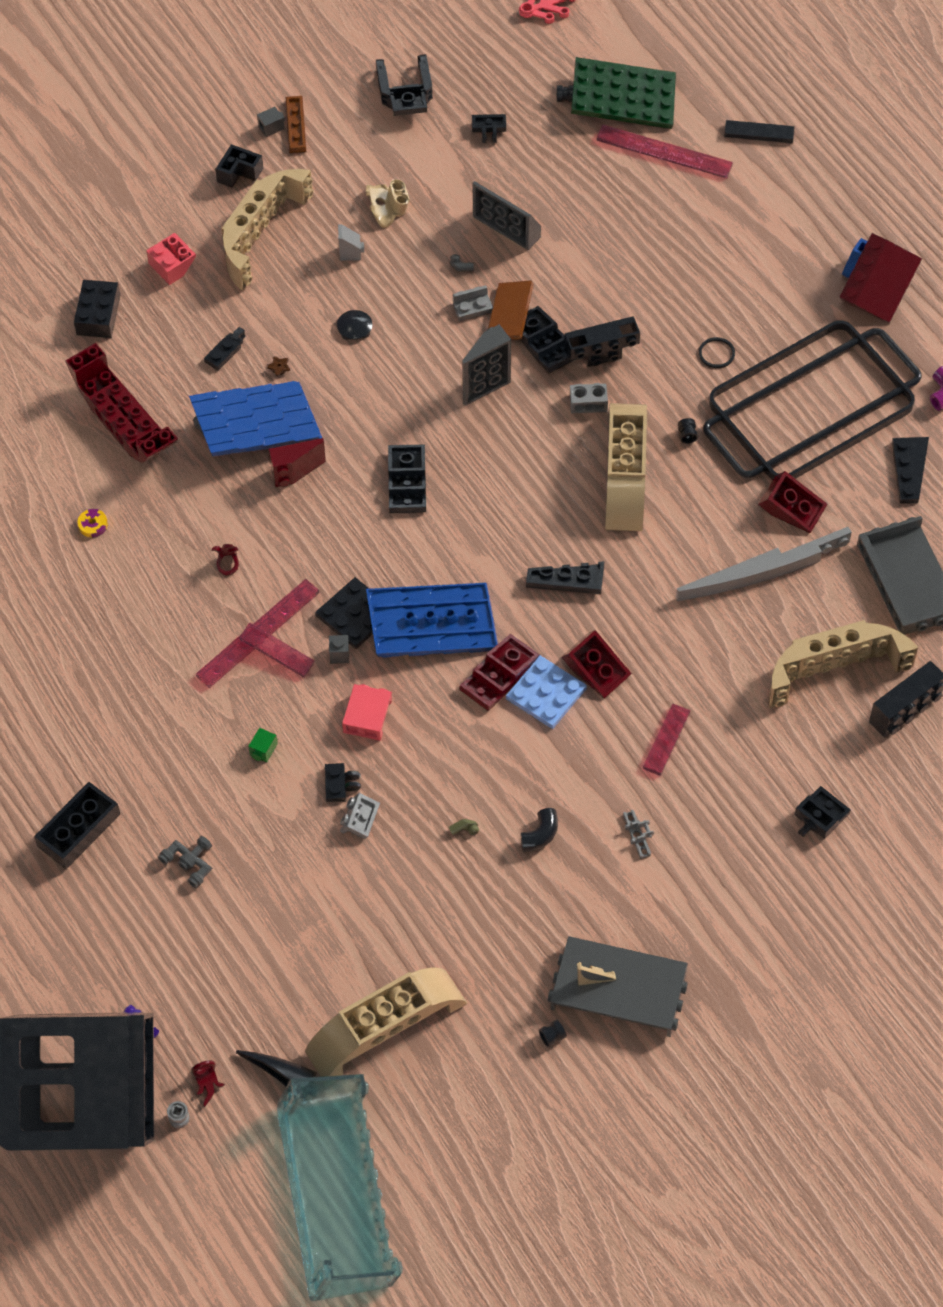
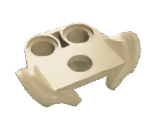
M394 179L390 182L389 187L386 184L366 186V196H369L371 202L370 210L382 228L389 227L393 223L394 218L403 216L406 213L409 196L403 181ZM381 200L385 205L379 206L375 201Z

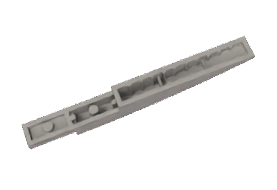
M846 527L784 553H781L779 548L773 549L677 588L676 599L681 601L726 592L770 580L820 562L822 553L826 554L834 548L846 546L850 542L852 532L849 527Z

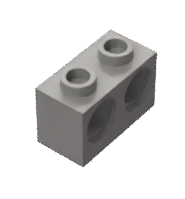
M606 383L570 385L571 414L607 412L608 396Z

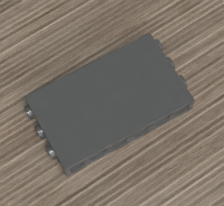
M922 516L911 517L899 523L894 522L882 528H874L869 532L859 534L857 546L898 631L904 635L915 631L921 632L928 627L943 625V570L921 528Z
M568 936L564 954L560 953L559 972L555 971L554 990H550L548 995L551 1010L555 1011L556 1005H561L667 1030V1037H671L672 1030L676 1031L679 1019L676 1018L677 1012L681 1013L683 1000H680L681 995L686 994L688 982H685L688 963ZM581 962V965L587 968L590 966L602 968L604 972L614 971L616 980L579 986L577 963Z

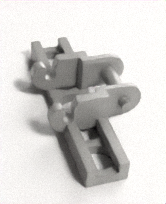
M634 810L628 813L623 812L626 822L625 829L629 830L632 837L630 842L635 844L640 859L651 856L646 842V838H651L654 835V831H650L648 826L650 821L644 820L640 822L637 820ZM629 815L633 816L634 819L632 821H629ZM645 827L646 832L642 833L640 828ZM639 832L641 836L634 837L633 834ZM643 842L644 845H643V846H639L638 843ZM641 849H646L647 854L643 855Z

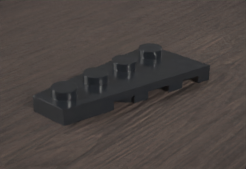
M929 437L892 439L900 504L919 502Z
M605 561L598 562L595 565L581 563V566L570 567L569 564L562 565L560 568H553L552 566L528 568L526 587L601 594Z

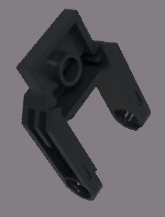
M426 54L417 56L421 84L394 86L392 88H389L384 59H376V71L382 104L393 110V116L427 112V103L433 99V91Z

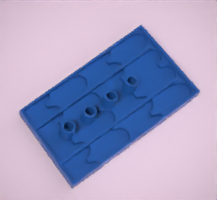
M297 381L275 385L267 384L245 389L237 388L221 392L212 391L189 396L212 456L270 449L322 438L300 382Z
M487 583L366 589L375 649L378 657L491 651L498 644Z

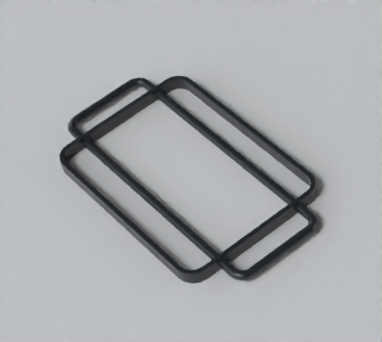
M837 320L715 387L710 393L709 406L716 415L704 423L703 432L741 477L752 478L765 472L773 480L779 473L775 472L771 467L901 393L908 399L910 403L906 407L790 472L789 474L796 479L908 415L912 411L915 402V396L910 388L920 382L922 374L920 369L884 330L872 328L860 334L849 322ZM844 330L853 338L724 411L714 400L721 393L832 331ZM873 335L880 336L913 372L914 378L904 383L866 339ZM857 344L897 387L767 462L728 417ZM722 421L759 466L750 471L744 470L712 433L710 427Z

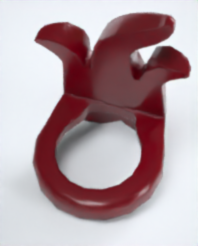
M224 544L222 548L214 546L211 551H216L219 554L216 562L217 570L226 576L236 573L239 567L236 552L238 548L232 544ZM227 555L232 556L235 563L234 567L229 571H224L220 567L223 557Z
M212 1060L200 1062L191 1068V1073L199 1085V1091L196 1095H202L204 1087L207 1089L208 1094L203 1103L204 1107H206L214 1095L213 1083L218 1088L225 1086V1084L218 1081L215 1073L216 1064Z

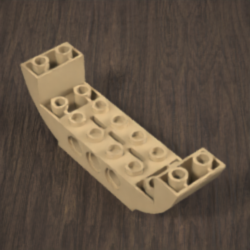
M288 169L268 175L262 180H256L221 228L227 271L234 284L241 291L252 282L250 259L245 254L251 250L254 241L259 239L262 230L268 226L269 220L272 216L276 215L279 206L284 204L286 198L303 205L308 199L312 198L314 190L312 189L313 179L311 178V170Z
M610 403L605 530L643 531L647 432L646 404Z
M865 620L792 640V645L784 651L774 667L769 692V708L781 707L788 703L790 682H793L795 679L808 678L819 672L825 673L833 668H843L854 662H864L868 658L881 657L886 653L895 672L907 671L914 666L918 646L910 638L895 629L880 624L866 623Z
M434 967L412 973L408 972L339 1011L335 1017L328 1021L314 1035L307 1045L305 1053L324 1083L328 1084L344 1074L343 1064L438 1010L446 1007L451 1014L465 1006L467 1002L444 969Z

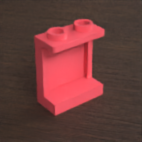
M354 684L342 723L343 733L381 741L383 724L389 704L392 702V692L384 688L376 689L365 684Z

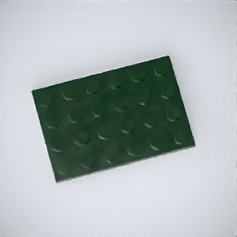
M576 57L571 114L672 129L676 72Z

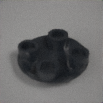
M360 310L347 311L337 321V329L344 340L369 337L373 325L371 317Z

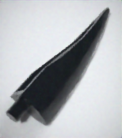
M236 1050V1054L263 1069L286 1088L304 1097L307 1092L314 1095L317 1093L319 1087L313 1085L317 1072L274 1056Z

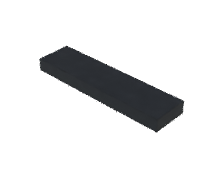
M726 120L724 137L793 143L795 126Z

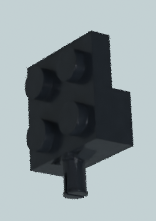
M820 786L811 796L808 795L795 809L794 815L805 824L798 830V833L804 837L812 830L825 839L850 814L851 809Z

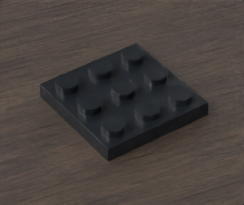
M356 577L315 612V616L336 634L348 635L349 644L354 649H357L373 635L366 589L369 588Z

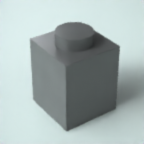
M276 107L257 114L258 126L266 137L284 129L285 117Z
M348 635L329 636L330 664L349 663Z

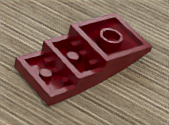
M510 633L486 654L485 660L473 669L472 675L460 684L459 690L489 711L514 687L540 654Z

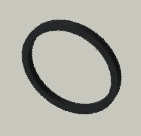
M713 337L701 344L699 357L709 367L723 368L734 360L735 348L728 340ZM721 341L729 345L732 350V357L724 364H712L702 356V348L709 342Z

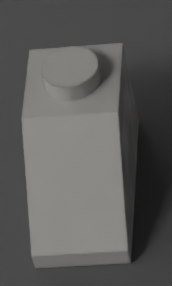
M339 224L340 261L361 260V253H364V242L360 241V235Z

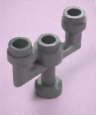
M200 836L197 839L198 845L191 852L183 844L175 840L167 849H163L158 856V859L167 865L168 862L170 863L173 860L174 854L179 851L182 856L179 858L178 864L182 869L187 871L192 869L194 865H197L200 869L197 872H193L188 879V882L194 888L200 886L203 883L204 877L213 869L201 858L197 857L203 850H209L212 847L210 841L204 836Z

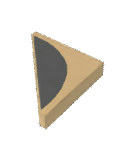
M581 962L577 963L579 986L616 980L614 971L604 972L602 968L594 966L587 968L582 966Z

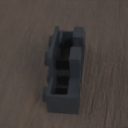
M634 316L567 332L564 337V345L570 360H580L587 357V367L622 359V349L624 347L640 344V330Z

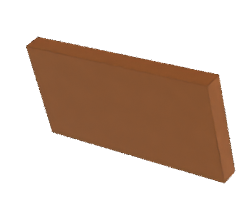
M532 280L498 284L488 329L500 324L511 340L522 339L534 286Z

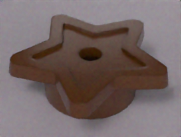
M274 356L273 363L269 364L267 369L273 370L276 376L282 375L286 371H290L287 365L289 359H279Z

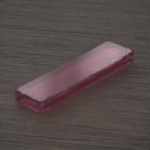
M252 623L248 624L239 637V640L303 678L314 664L315 660Z
M672 704L643 765L644 770L659 776L662 775L691 710Z

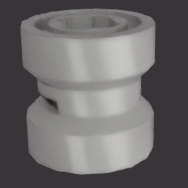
M176 1101L168 1106L167 1114L170 1124L175 1128L185 1127L190 1119L185 1103Z

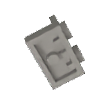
M487 286L475 287L474 289L453 294V307L459 321L492 313L493 306L488 297Z
M361 793L351 797L346 805L348 811L340 822V825H342L340 832L350 831L366 839L370 833L380 803Z

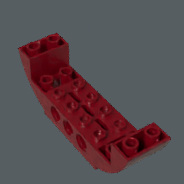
M97 343L65 360L76 386L91 411L130 457L144 463L177 443L178 438L168 426L161 429L109 369L106 354Z

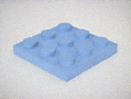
M540 655L508 692L506 700L551 729H554L584 693L587 685Z

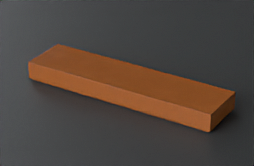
M285 97L289 153L307 152L303 97Z

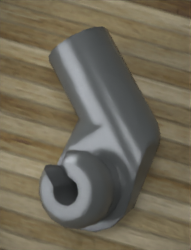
M457 254L450 257V264L457 271H474V263H463Z

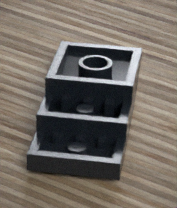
M539 306L529 310L522 339H520L527 350L548 373L572 362L564 345L565 335L558 329V324Z
M425 444L388 445L389 513L426 512Z

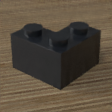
M231 144L215 168L217 182L233 188L240 176L256 181L264 169L262 155Z

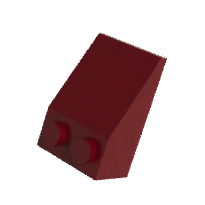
M324 439L270 448V464L275 487H286L294 484L325 463Z
M783 471L774 477L758 505L771 516L811 533L828 504L789 473Z
M596 630L586 634L561 657L571 670L602 698H606L632 674Z

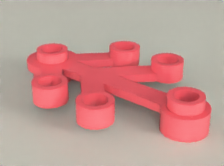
M528 0V2L522 3L519 7L520 16L524 18L539 17L544 19L547 24L554 22V14L551 12L559 13L561 18L569 17V8L555 6V4L566 0H541L540 3L535 5V1L538 0ZM544 9V10H548V11H551V12L545 13V12L538 11V10Z

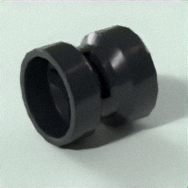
M557 85V102H563L564 100L572 102L573 85H568L567 87Z
M691 418L680 420L677 425L678 430L681 432L679 435L681 442L690 444L698 440L695 420Z
M557 1019L551 1022L550 1026H544L539 1029L540 1037L547 1047L554 1045L555 1041L563 1040L567 1037L562 1024Z

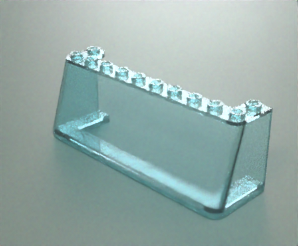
M364 1074L290 1079L277 1104L308 1295L311 1301L392 1287L403 1270L401 1261H398L397 1257H393L392 1249L388 1245L389 1231L385 1228V1210L381 1208L380 1203L382 1194L377 1186L378 1172L373 1165L374 1151L370 1148L369 1144L370 1130L366 1128L367 1113L362 1106L363 1099L369 1091Z

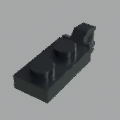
M238 327L233 334L229 333L204 357V362L219 371L241 349L243 339L246 337L245 330Z

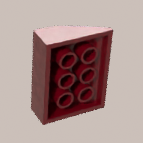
M871 233L839 298L849 305L890 323L922 258L885 238Z

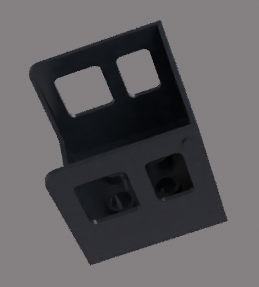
M154 1013L18 1014L0 1018V1146L9 1151L129 1149L130 1147H145L154 1141ZM41 1036H71L74 1039V1063H44L41 1060ZM69 1084L73 1086L74 1122H44L41 1119V1085Z

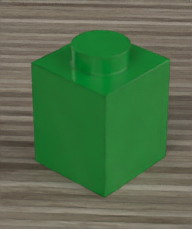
M259 727L248 746L250 756L257 761L262 760L267 763L278 745L277 735Z

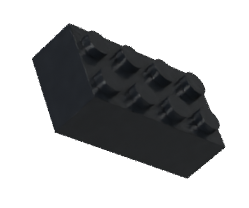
M930 660L873 703L869 723L884 738L889 734H895L904 723L908 724L917 713H923L930 703H936L943 696V672Z
M88 782L34 836L37 847L67 869L120 815L118 803Z

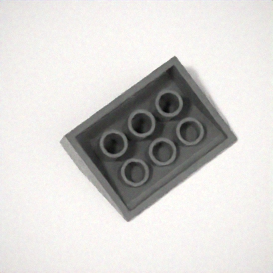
M475 181L472 183L473 217L527 250L541 238V225L531 214Z
M500 324L487 329L462 360L464 406L511 383V339Z

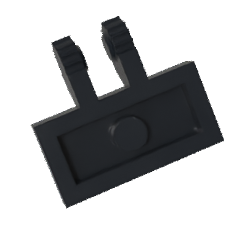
M506 114L472 115V132H482V143L487 141L486 132H493L492 141L497 143V132H506Z
M344 763L325 764L326 802L346 801V791L360 790L361 784L359 782H348L345 784L346 780L359 779L361 777L359 771H347L345 773Z

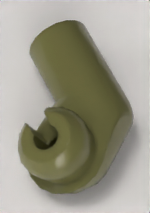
M461 819L449 826L453 835L462 830L469 831L471 835L479 832L478 823L473 820Z

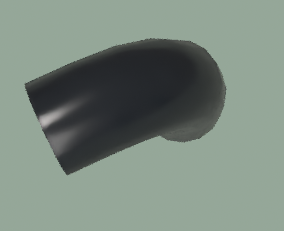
M554 808L540 810L537 813L538 827L533 831L520 833L523 852L544 848L553 840L558 831V816Z

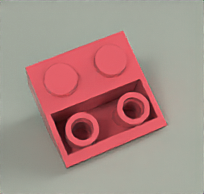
M176 233L146 250L148 264L169 285L185 275L196 257V254Z

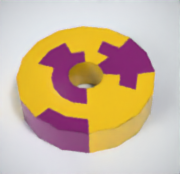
M88 509L82 512L77 520L79 531L86 537H98L107 530V517L99 509Z

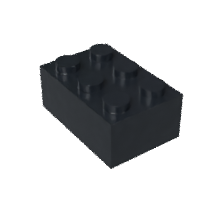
M83 280L74 319L76 335L112 338L121 296L118 282Z

